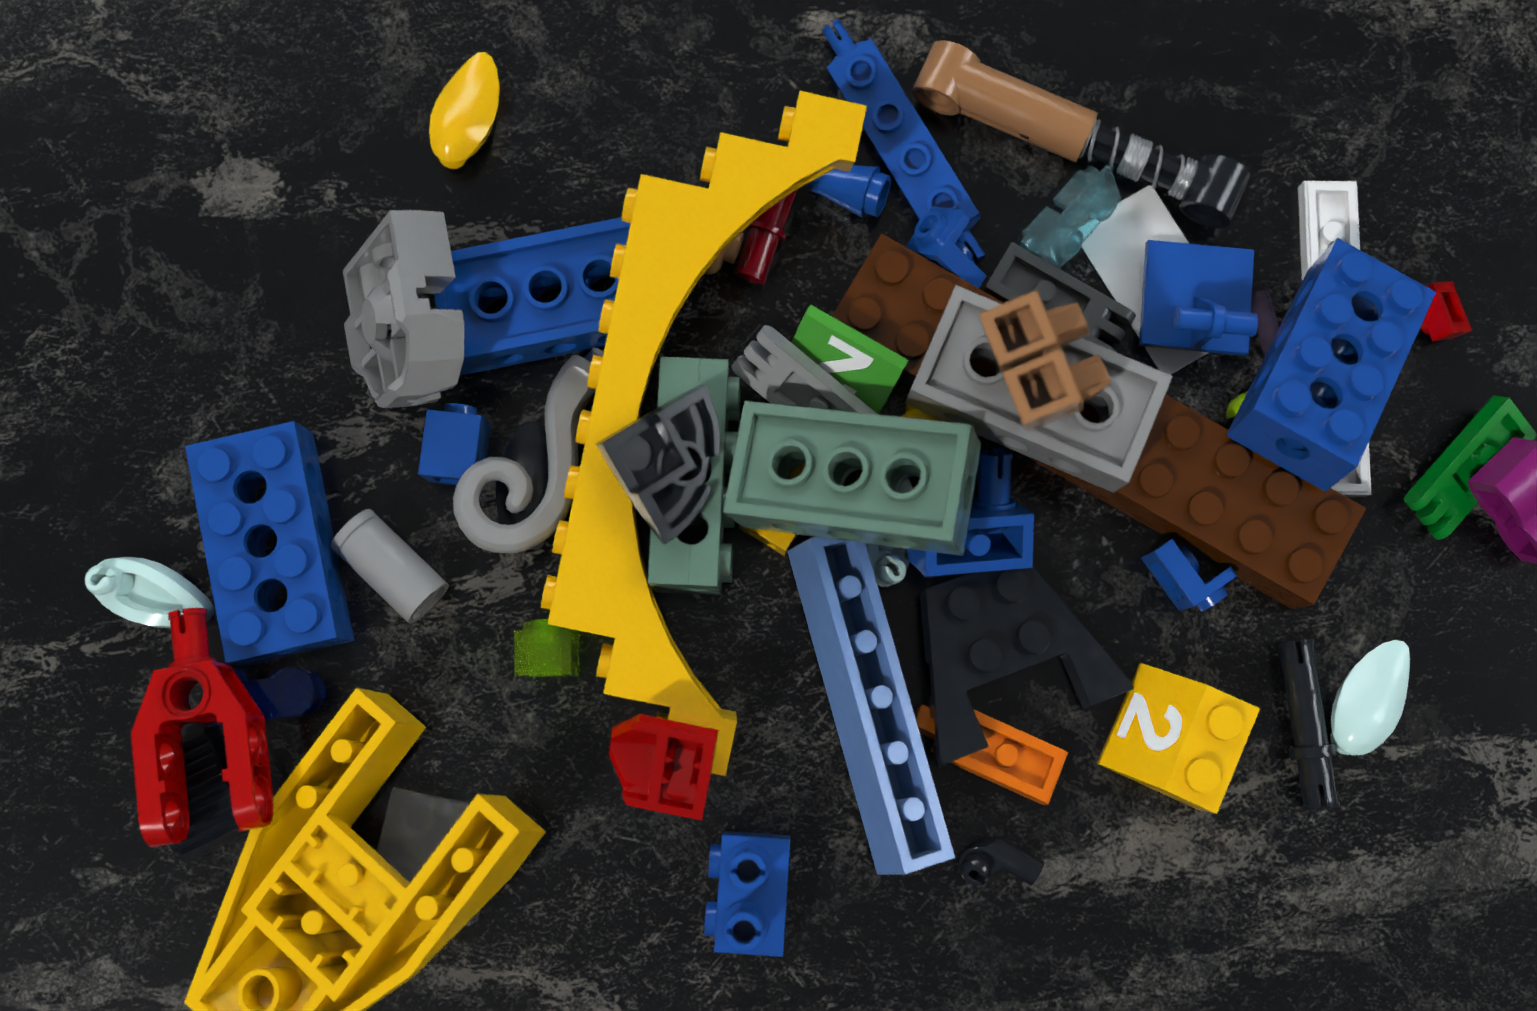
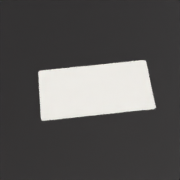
M1150 185L1080 224L1072 231L1115 301L1131 309L1136 314L1131 326L1138 338L1140 337L1145 243L1148 240L1189 244L1157 192ZM1145 347L1159 371L1168 375L1175 373L1208 353Z

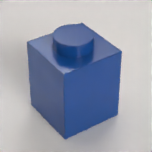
M446 403L444 411L427 409L418 475L430 483L457 485L460 477L469 467L487 458L491 424L482 415H477L476 407L465 404Z

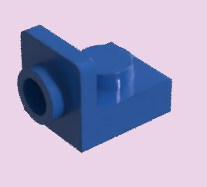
M932 207L918 221L915 233L906 247L977 288L981 286L987 276L972 261L973 253L957 241L969 223L970 217L963 210Z
M1173 539L1156 546L1141 557L1179 611L1197 605L1202 612L1215 605L1229 594L1224 585L1237 576L1230 566L1216 571L1202 580L1198 575L1201 568L1194 555L1185 546H1177Z

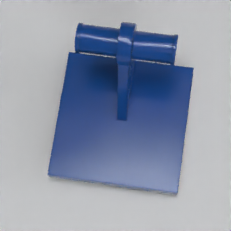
M1148 240L1145 243L1139 346L1240 356L1249 354V339L1256 335L1258 328V314L1251 313L1254 250Z

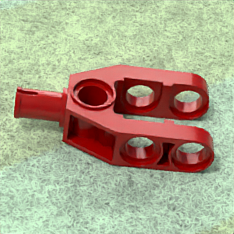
M205 608L183 609V614H180L178 610L168 613L174 662L170 663L168 668L153 671L131 731L139 825L144 841L151 847L183 842L189 833L190 815L181 733L183 726L187 724L212 723L214 721L223 724L228 769L222 770L224 782H229L232 811L235 821L239 826L238 832L267 827L273 820L274 800L265 717L232 666L217 662L215 658L210 657L206 622L207 610ZM197 683H201L203 698L200 704L192 709L188 701L189 693Z

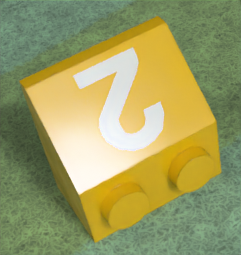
M1139 663L1131 682L1134 689L1126 693L1097 764L1197 810L1217 814L1260 708L1209 685Z

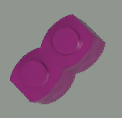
M1513 437L1468 480V485L1478 504L1495 521L1496 529L1508 548L1521 561L1537 564V440Z

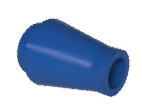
M853 165L850 172L835 169L810 182L808 189L810 192L822 195L863 219L867 215L879 217L888 198L891 177L880 173V167Z

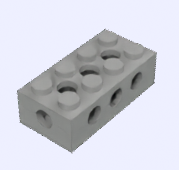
M956 285L905 404L946 422L971 424L975 433L981 437L1114 493L1128 484L1173 376L1083 338L1060 347L1068 366L1099 354L1111 381L1110 387L1095 397L1083 401V403H1087L1096 409L1099 415V423L1088 422L1082 417L1080 412H1077L1042 427L1025 431L978 315L1002 304ZM983 359L989 362L995 371V376L983 377L978 375L972 369L970 360Z

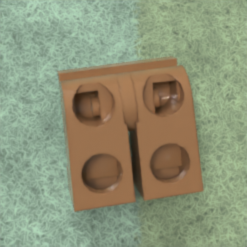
M1035 290L978 314L1025 431L1042 427L1065 416L1068 417L1083 411V401L1095 397L1111 386L1110 378L1099 354L1068 366L1063 351L1060 348L1090 334L1078 303L1059 306L1046 311L1038 291Z

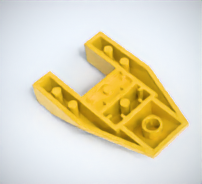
M356 687L273 797L274 814L271 824L267 827L250 830L184 1002L193 1011H366L417 975L513 877L546 831L506 796L477 794L410 883L354 832L351 827L426 727L389 694Z

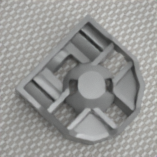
M390 210L343 269L350 316L344 323L351 366L356 373L365 378L372 397L375 399L378 407L382 408L408 407L437 402L441 398V391L452 389L457 385L464 361V319L462 310L431 309L429 298L422 299L423 294L441 293L456 277L444 212ZM388 329H392L391 336H387Z

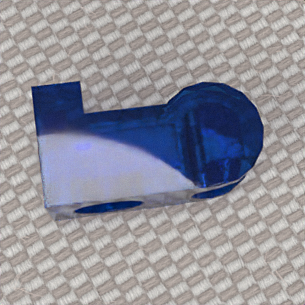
M285 667L277 670L269 678L247 681L246 669L233 668L264 714L265 721L307 716L317 711L325 700L326 687L324 681L318 673L310 669ZM217 721L211 723L212 727L223 726V724L217 723Z

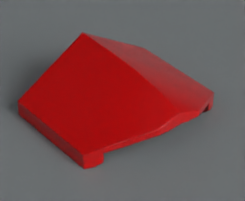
M643 714L613 726L609 756L623 787L622 797L627 806L702 821L719 730Z

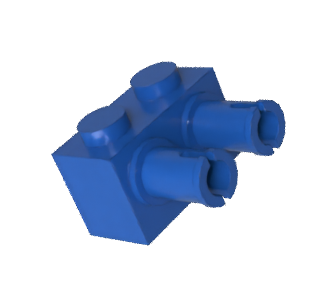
M987 448L980 449L977 497L972 499L963 556L905 548V558L925 577L1033 568L1034 513L1016 502L1014 498H1011L1012 450L991 448L992 454H988Z
M724 831L721 844L711 843L708 878L719 879L718 901H707L704 936H715L714 952L783 957L790 835Z

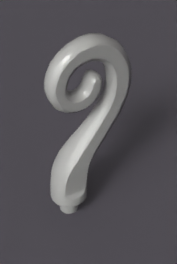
M593 347L584 358L579 355H572L561 367L551 384L545 404L548 483L541 503L529 517L517 524L503 525L490 520L480 507L479 498L483 487L490 481H500L505 483L509 490L506 498L507 510L511 513L525 510L531 502L534 489L530 476L518 462L505 457H488L474 463L460 477L453 496V511L459 528L477 547L493 553H518L526 551L548 539L556 531L559 520H565L573 503L572 499L564 498L570 465L579 466L578 443H575L581 411L586 408L596 393V389L587 388L589 369L593 355L603 356L604 352Z

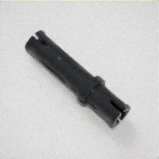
M1304 639L1296 642L1299 663L1295 641L1277 643V648L1280 651L1295 748H1289L1291 760L1297 759L1303 810L1321 809L1318 786L1323 808L1340 807L1331 756H1336L1335 744H1329L1313 647L1315 645L1314 639Z

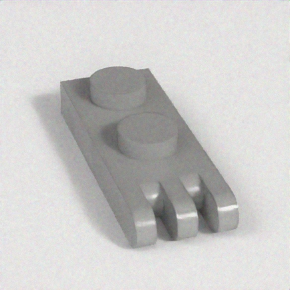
M763 326L756 335L758 341H751L744 349L745 356H739L732 364L733 372L771 404L878 415L771 326Z

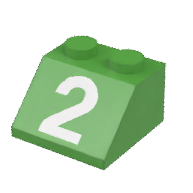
M811 304L804 314L791 342L878 415L883 414L896 392L909 361Z

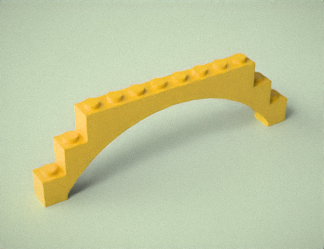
M803 91L799 92L795 108L784 106L778 140L788 142L787 147L720 132L717 149L706 147L700 174V181L710 183L709 189L643 174L640 176L638 190L633 188L627 189L622 211V222L631 223L626 245L617 243L615 246L610 277L619 279L615 301L604 300L598 332L608 334L603 356L593 355L587 380V388L596 389L592 411H581L575 443L584 444L580 467L570 465L565 485L564 498L573 500L569 522L559 520L553 543L552 553L562 555L557 577L547 576L541 601V608L550 610L549 625L615 638L614 645L603 643L598 662L596 677L606 678L603 694L670 707L668 713L658 711L657 717L719 730L712 774L726 776L737 725L736 711L721 709L695 676L673 640L654 597L652 587L648 584V573L641 552L635 506L608 466L596 443L640 418L643 401L656 359L673 321L697 282L723 250L760 215L795 190L835 169L846 172L851 171L856 160L867 106Z

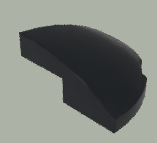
M701 384L672 399L596 443L618 482L663 544H667L678 536L692 522L711 491V487L704 485L708 472L710 457H716L720 454V434L716 411L705 384Z

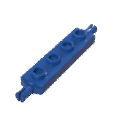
M837 19L832 24L841 39L839 41L828 24L822 30V34L827 38L837 56L826 68L846 101L867 106L862 128L914 213L920 220L934 206L963 210L970 217V221L957 241L964 246H969L977 261L980 262L986 257V254L982 251L970 231L980 219V213L873 40L870 38L867 41L854 44L843 26V22Z

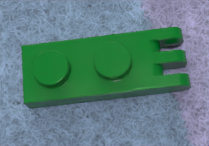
M1493 395L1405 495V503L1411 510L1416 511V516L1423 525H1428L1427 530L1434 539L1441 540L1448 537L1477 505L1478 501L1471 493L1468 480L1513 437L1533 440L1537 436L1534 429L1510 397Z

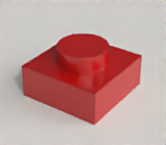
M1435 282L1427 285L1426 287L1435 291L1436 294L1420 328L1425 334H1430L1432 342L1453 339L1471 332V326L1454 283Z

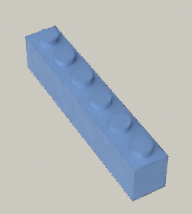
M821 537L810 538L788 550L787 553L877 875H905L953 859L955 855L866 543Z

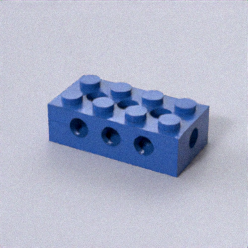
M622 217L451 251L456 277L441 293H435L434 298L436 309L462 310L464 319V361L459 376L590 350L593 347H605L608 334L598 332L601 311L605 299L615 301L619 282L618 278L610 277L612 258L617 243L626 245L631 223L622 222ZM610 278L615 280L612 287L606 291L595 292L591 290L592 286L600 279ZM549 289L561 290L555 300L548 303L539 302L541 295ZM498 299H507L506 305L502 310L493 314L487 313V309L492 302Z
M1337 238L1308 269L1226 436L1326 492L1358 467L1436 292Z
M292 421L185 446L225 663L249 666L355 641L338 554L331 549L334 534L314 433L297 422ZM266 482V492L256 502V490L262 483ZM276 533V547L271 554L266 556V542ZM285 586L288 593L287 601L281 609L277 610L275 597L277 592Z

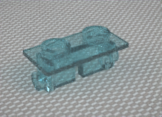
M1108 165L1101 171L1093 166H1088L1085 170H1077L1071 180L1053 198L1055 205L1064 209L1062 214L1045 207L1033 222L1022 231L1024 238L1019 242L1020 247L1034 255L1041 252L1045 261L1059 269L1067 260L1072 259L1080 250L1082 243L1101 222L1107 220L1113 214L1117 204L1121 201L1111 167Z

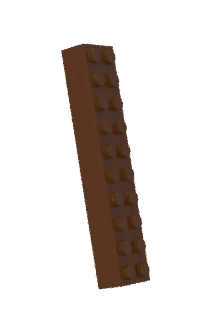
M881 233L832 317L909 360L900 385L911 390L956 285L1000 304H1004V302ZM983 359L970 360L972 369L978 375L983 377L995 376V371L989 362ZM1166 394L1129 483L1114 493L1028 457L1170 540L1173 539L1177 544L1185 546L1191 552L1217 567L1224 569L1231 566L1238 579L1291 609L1315 604L1367 509L1332 488L1326 492L1230 439L1226 436L1228 429ZM1083 403V411H1080L1082 417L1088 422L1099 423V415L1096 409L1087 403Z

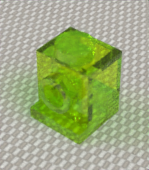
M548 619L524 622L523 630H514V676L524 678L579 677V631L549 625Z

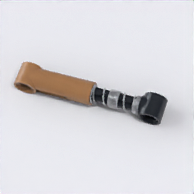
M940 40L934 42L912 89V96L916 101L934 112L944 115L960 113L1075 163L1078 158H1082L1083 154L1088 156V162L1097 159L1109 164V170L1112 171L1117 168L1116 173H1120V176H1127L1131 180L1134 179L1135 182L1142 178L1151 182L1153 189L1158 186L1168 189L1169 196L1172 195V198L1176 197V199L1180 200L1179 209L1183 215L1207 227L1225 228L1230 225L1250 178L1248 169L1231 158L1214 154L1204 155L1199 161H1194L1190 157L1185 159L1183 154L1174 157L1164 153L1161 145L1153 148L1152 141H1145V138L1142 139L1137 135L1134 136V133L1126 137L1120 134L1118 127L1110 130L1100 126V119H1096L1098 112L982 64L971 50L951 41Z

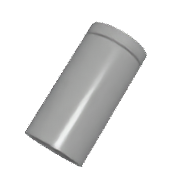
M366 509L349 520L331 542V549L409 624L416 622L429 612L443 597L449 587V584L371 509Z

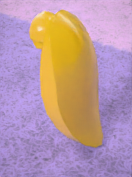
M486 52L475 54L455 73L437 98L430 116L429 135L432 151L439 158L440 163L449 169L461 168L467 159L477 153L487 140L494 124L499 104V79L496 65L492 57Z

